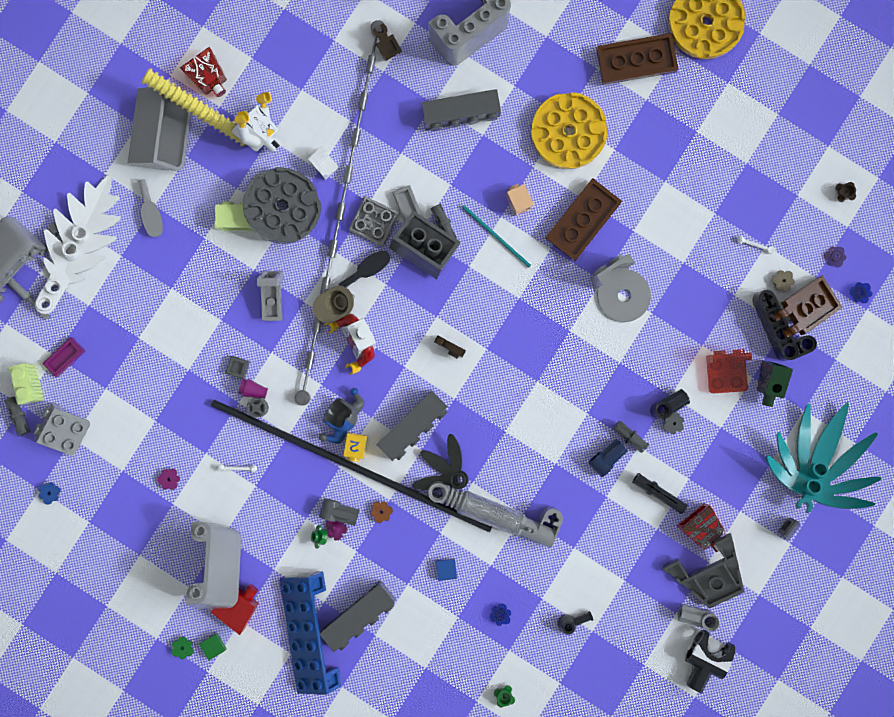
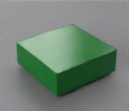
M218 633L199 644L208 661L227 650Z

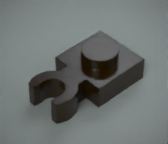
M383 23L380 25L382 33H377L374 28L372 29V34L374 37L379 38L380 42L376 43V46L384 61H387L401 53L402 50L394 35H387V27Z
M438 335L434 343L449 350L447 354L456 359L459 356L463 358L466 352L465 349Z

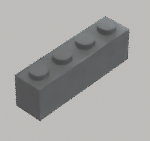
M497 89L422 102L426 130L430 129V131H438L441 127L445 126L455 128L463 123L473 125L480 120L494 121L501 115Z
M431 391L376 445L391 461L395 458L399 461L406 454L405 449L409 445L413 447L420 440L418 436L423 431L427 433L434 426L432 422L436 418L441 420L448 413L445 410L448 406Z
M380 581L322 628L320 636L333 652L337 649L341 651L349 644L348 640L353 636L355 638L359 637L365 631L363 629L368 624L372 626L376 623L381 613H388L394 607L393 603H395L396 598L386 585Z

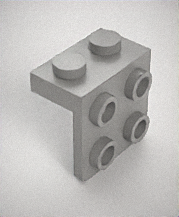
M52 402L50 407L47 406L45 408L41 424H37L33 431L36 443L69 455H74L90 426V422L87 419L61 410L60 405Z

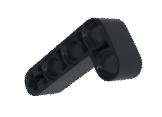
M763 290L754 294L752 298L753 305L778 359L782 361L794 360L816 349L817 341L813 336L806 335L794 338L791 335L788 338L785 337L782 331L789 327L786 318H781L778 321L774 319L773 322L769 319L770 312L774 314L781 309L774 292ZM778 329L782 332L781 339L776 334ZM803 340L807 342L806 349H804L802 346ZM786 347L790 350L788 357L784 353Z

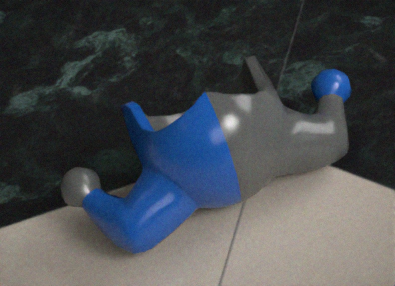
M357 388L350 390L351 395L355 398L353 403L337 398L328 407L324 414L323 422L332 428L334 432L330 436L321 433L319 435L320 441L340 444L344 440L347 431L356 425L358 414L364 407V400L358 394Z

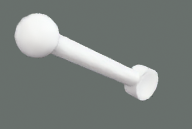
M743 236L737 238L738 243H746L766 250L768 254L775 252L773 246L766 247L746 240Z
M217 465V470H250L251 472H256L257 466Z

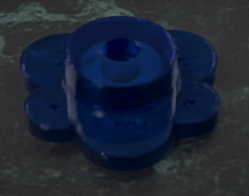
M857 282L855 287L850 289L853 300L855 302L859 301L862 304L867 303L869 297L873 295L872 291H870L871 286L869 283L862 284Z
M501 603L498 607H492V613L489 618L497 626H501L502 623L507 625L510 623L509 616L511 615V610Z

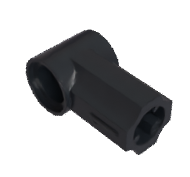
M679 389L661 401L652 404L650 413L656 419H666L674 412L690 404V398L683 389ZM660 405H662L665 409L663 415H660L658 413V407Z

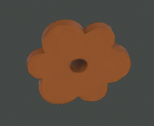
M385 501L381 503L375 502L372 505L371 516L374 517L377 523H382L383 520L388 521L390 519L389 515L392 514L393 509L391 506H387Z

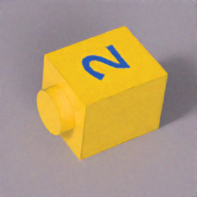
M347 433L344 456L348 457L349 461L359 462V459H364L368 435Z

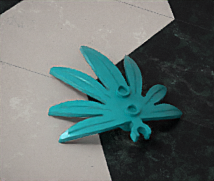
M848 402L838 410L823 430L814 448L810 464V403L805 406L798 430L797 459L799 471L780 432L776 434V441L785 469L769 455L766 457V462L776 479L789 490L802 495V498L796 502L795 507L799 509L802 503H804L807 507L806 513L811 512L813 509L812 500L838 509H861L875 505L874 502L859 498L834 495L866 488L880 481L882 477L858 478L830 485L831 481L847 471L864 454L878 435L875 432L856 443L828 469L844 428L849 408Z

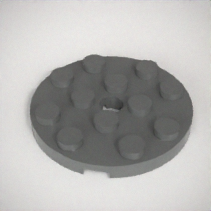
M275 167V169L264 170L258 173L249 182L243 196V212L249 226L260 237L274 243L289 244L300 241L312 232L320 217L321 202L315 186L307 177L290 168ZM277 202H285L287 209L279 210Z

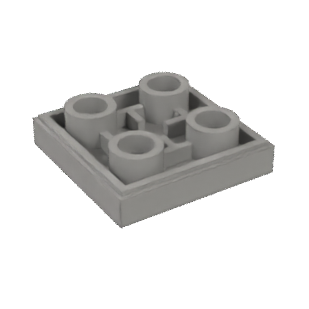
M364 196L349 231L384 247L399 212Z

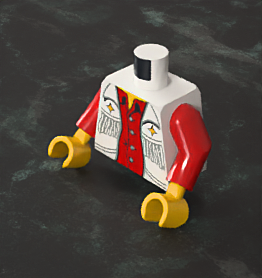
M348 314L335 322L324 324V326L329 325L331 327L328 333H332L341 327L357 359L355 362L346 365V368H352V372L349 375L360 372L361 367L365 366L375 357L376 341L364 318L358 319L354 314Z

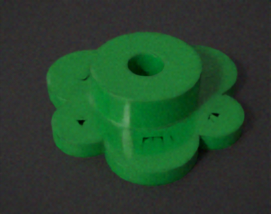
M184 636L179 637L177 641L172 643V655L175 657L179 656L182 660L186 656H191L193 654L192 641H187V638Z

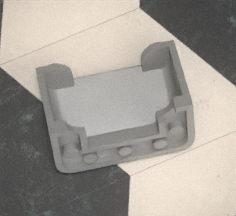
M4 217L0 220V303L4 299L1 292L6 291L4 286L28 260L33 261L35 254L40 253L44 255L48 251L47 246L13 217Z
M192 522V538L197 542H206L204 583H195L188 588L186 605L197 609L231 608L238 601L241 535L233 528L206 522Z

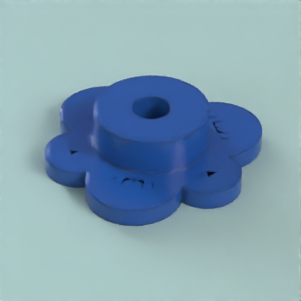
M49 482L47 485L42 484L39 487L40 494L38 497L43 499L46 505H49L59 499L58 495L61 489L59 486H54L52 482Z

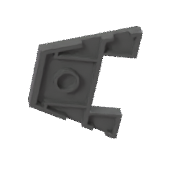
M731 533L714 540L724 558L688 574L679 558L663 565V570L667 574L670 573L679 584H683L690 590L691 594L709 609L745 593Z

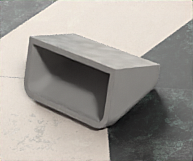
M152 87L138 88L127 164L170 171L181 170L185 163L191 112L188 113L187 109H182L180 105H175L176 102L174 101L170 102L169 98H164L165 95H159L157 90L154 92Z

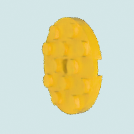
M675 0L669 13V31L672 33L675 44L686 54L698 59H714L731 51L739 42L744 33L746 14L741 0ZM709 17L711 25L703 24L702 18Z
M575 92L556 94L543 102L536 111L531 126L532 142L537 153L547 163L562 169H576L592 162L602 151L608 135L606 117L600 106L591 98ZM567 126L572 127L574 134L566 135L564 128Z

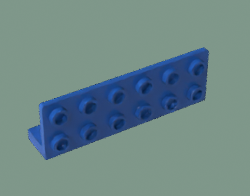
M322 571L305 577L280 578L297 693L327 695L341 687L339 667L325 670L314 596L326 591L324 573Z

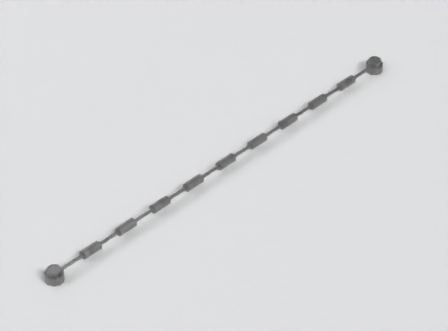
M381 20L374 21L371 24V33L372 29L375 28L377 33L381 34L382 28L380 25L384 22ZM376 37L372 54L368 56L365 71L367 73L364 92H361L358 105L360 112L357 127L353 129L350 144L352 151L349 165H346L343 178L345 185L342 200L338 202L335 217L337 224L334 239L330 241L328 257L330 258L326 277H323L320 294L328 291L331 278H329L332 258H335L338 246L336 238L340 221H343L346 206L344 203L347 185L351 182L353 155L355 147H358L361 116L362 112L366 109L370 74H373L376 56H374L377 43ZM316 317L312 329L314 336L311 351H308L305 363L307 371L303 390L298 391L294 397L295 402L301 406L307 405L311 400L310 393L305 390L309 370L313 368L315 358L313 351L317 332H320L322 324Z

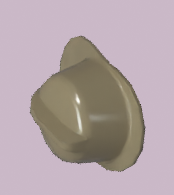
M344 286L333 287L315 299L313 303L314 315L322 323L335 322L352 311L355 296Z

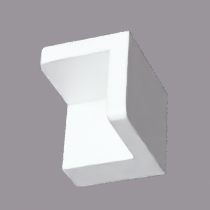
M323 146L308 158L311 165L325 180L339 169Z

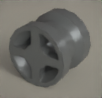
M261 398L252 399L247 404L248 414L255 418L263 417L269 409L268 403Z

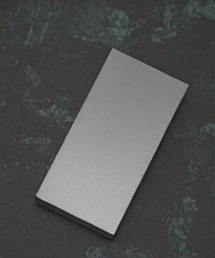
M410 185L392 192L404 222L412 211L422 216Z

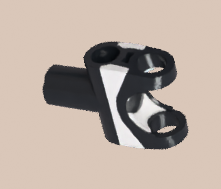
M704 629L696 635L685 657L686 662L695 666L686 685L699 693H703L711 675L719 679L725 678L735 655V645L730 642L726 643L724 648L722 647L716 653L709 652L708 640L710 633Z

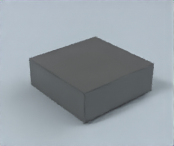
M231 355L225 374L245 379L250 361Z

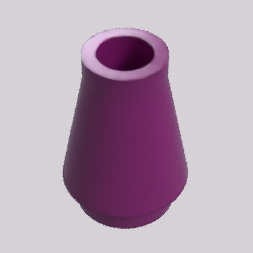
M248 378L247 380L242 379L238 393L242 394V397L265 399L268 388Z

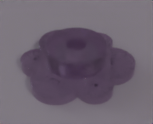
M832 246L829 248V251L824 253V258L828 260L827 264L829 266L834 265L837 268L843 265V261L847 257L844 254L843 247L836 248Z

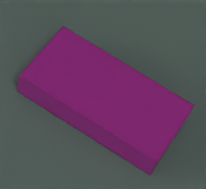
M70 337L42 364L55 377H59L85 350L73 337Z

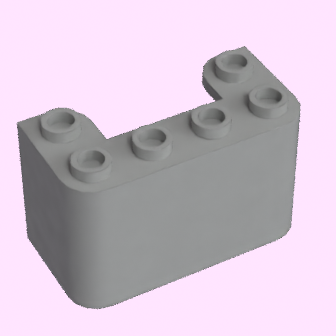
M481 0L483 6L457 26L447 15L436 16L429 22L430 42L449 65H459L507 28L511 8L510 0Z

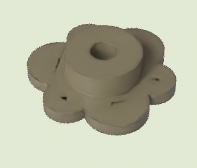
M783 270L778 271L777 275L772 278V282L776 284V289H782L785 292L791 289V285L795 283V280L792 278L793 274L791 271L784 272Z

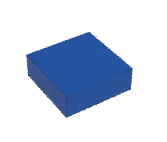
M455 559L436 560L438 581L457 579Z

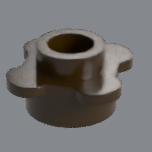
M853 182L836 185L835 189L838 191L837 200L839 202H844L848 199L852 201L856 198V187Z

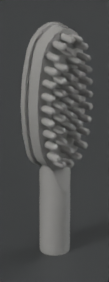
M138 180L144 202L141 206L142 222L150 236L159 237L163 232V223L159 209L155 203L151 202L146 180Z

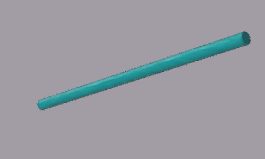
M465 205L462 206V208L469 215H471L479 224H481L489 233H491L499 242H501L528 268L531 266L529 262H527L520 254H518L510 245H508L500 236H498L470 209H468Z

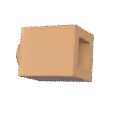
M516 184L508 188L509 191L506 197L515 216L533 208L534 203L525 184L521 186Z

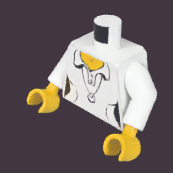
M263 92L256 97V101L261 106L257 105L249 114L247 111L238 112V116L234 119L237 126L231 132L254 151H258L264 145L273 153L280 146L272 138L278 129L269 117V106H266V103L271 102V94Z

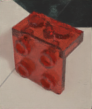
M745 349L732 350L733 354H725V350L713 351V355L706 356L709 392L715 394L747 391L746 361L752 360V352L745 353Z

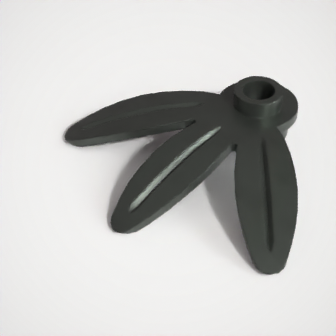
M449 434L447 438V450L451 465L435 453L426 450L420 452L422 458L444 476L422 478L413 483V488L428 490L429 485L434 481H441L455 489H463L467 486L469 479L468 475L462 471L461 448L453 434ZM457 476L462 477L461 483L457 482Z

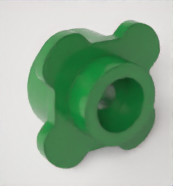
M317 525L316 530L312 532L311 541L314 542L316 549L320 545L326 544L327 531L321 529L320 525Z
M506 685L502 689L496 688L494 690L498 707L503 708L515 703V697L511 693V686Z

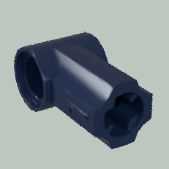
M615 439L602 452H598L593 456L588 464L600 477H604L628 450L621 442Z

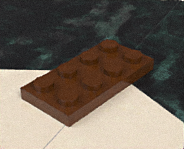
M672 33L596 47L603 85L677 73L679 70Z
M592 178L545 239L575 262L619 207L622 200Z

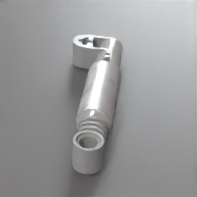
M434 481L428 487V495L432 501L441 504L445 502V505L448 506L450 504L451 508L455 506L454 509L459 514L505 533L507 532L512 536L520 535L549 548L553 546L563 522L561 512L552 506L543 509L537 522L527 518L522 512L520 513L508 506L498 504L490 499L488 500L476 493L474 494L470 491H461L459 493L458 489L454 491L455 488L452 487L450 489V486L441 481ZM435 487H441L443 493L440 496H434L432 490ZM553 513H554V515L556 516V518H555V519H551V521H550V519L548 518V516H549V515H553ZM543 522H551L555 526L554 528H551L549 526L544 525Z

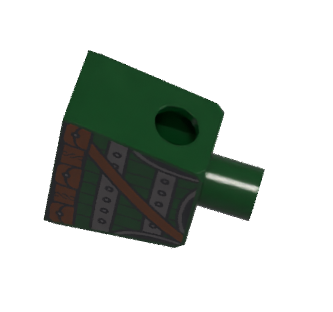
M762 360L757 391L764 394L762 405L774 407L776 397H785L793 372L792 368L780 363Z

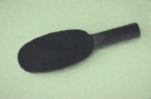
M381 250L371 254L358 265L357 272L338 285L348 287L361 277L368 278L377 274L390 262L389 253Z

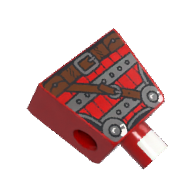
M704 503L679 523L677 527L701 548L707 549L711 546L715 552H719L714 540L724 535L725 530L712 507Z

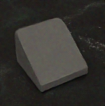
M789 517L778 530V533L785 539L790 540L800 528L799 521Z

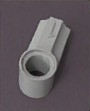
M681 604L679 607L678 621L698 626L711 632L718 629L720 621L712 611ZM707 617H713L710 624L704 623Z

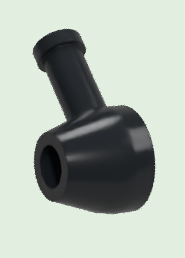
M590 611L576 618L566 614L558 619L557 626L561 633L571 635L576 631L577 625L590 620L593 621L594 619ZM567 624L571 625V628L569 630L565 629V626Z

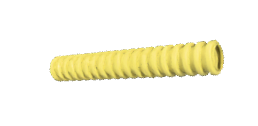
M153 69L147 70L142 79L143 85L147 84V87H152L154 92L157 90L159 95H165L164 98H169L170 102H176L175 105H180L182 109H187L188 113L192 112L193 116H198L199 120L203 119L204 123H209L210 127L214 126L215 130L219 129L220 133H225L226 137L230 136V139H234L236 143L239 142L240 146L245 145L231 132L237 126L235 121H229L230 118H225L224 114L220 115L219 111L215 112L213 107L209 108L208 104L204 105L202 100L198 101L197 97L193 98L191 93L187 94L186 90L182 91L180 86H175V83L171 84L169 79H163L164 76L160 77L158 72H152Z

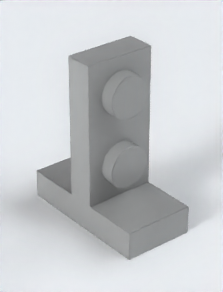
M264 271L257 278V286H261L262 321H282L283 319L281 281L284 279L283 271Z

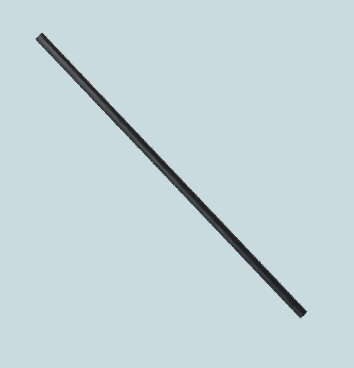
M213 400L211 404L213 408L490 533L492 529L489 525L457 513V510L453 507L434 502L420 492L217 400Z

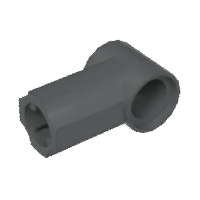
M324 498L319 518L355 526L360 509Z

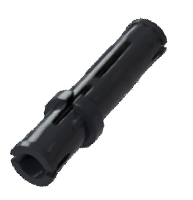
M637 473L632 483L645 490L649 496L653 495L680 514H683L687 509V503H684L658 486L657 482L650 481L640 473Z

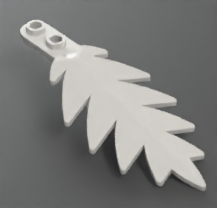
M112 175L106 176L97 188H94L89 182H85V206L71 193L67 194L69 212L74 225L57 209L53 210L56 226L63 243L50 231L44 230L47 248L54 264L46 258L43 259L50 277L35 301V308L39 313L49 314L53 312L68 285L85 280V276L78 275V273L92 269L106 260V256L90 255L88 253L102 249L116 241L115 236L97 234L112 227L121 220L120 216L103 214L119 200V196L109 195ZM58 286L59 288L57 291H52V287ZM47 302L49 303V306L47 308H43L42 304Z

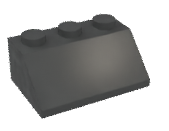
M412 211L393 236L389 248L437 280L461 242L415 211Z

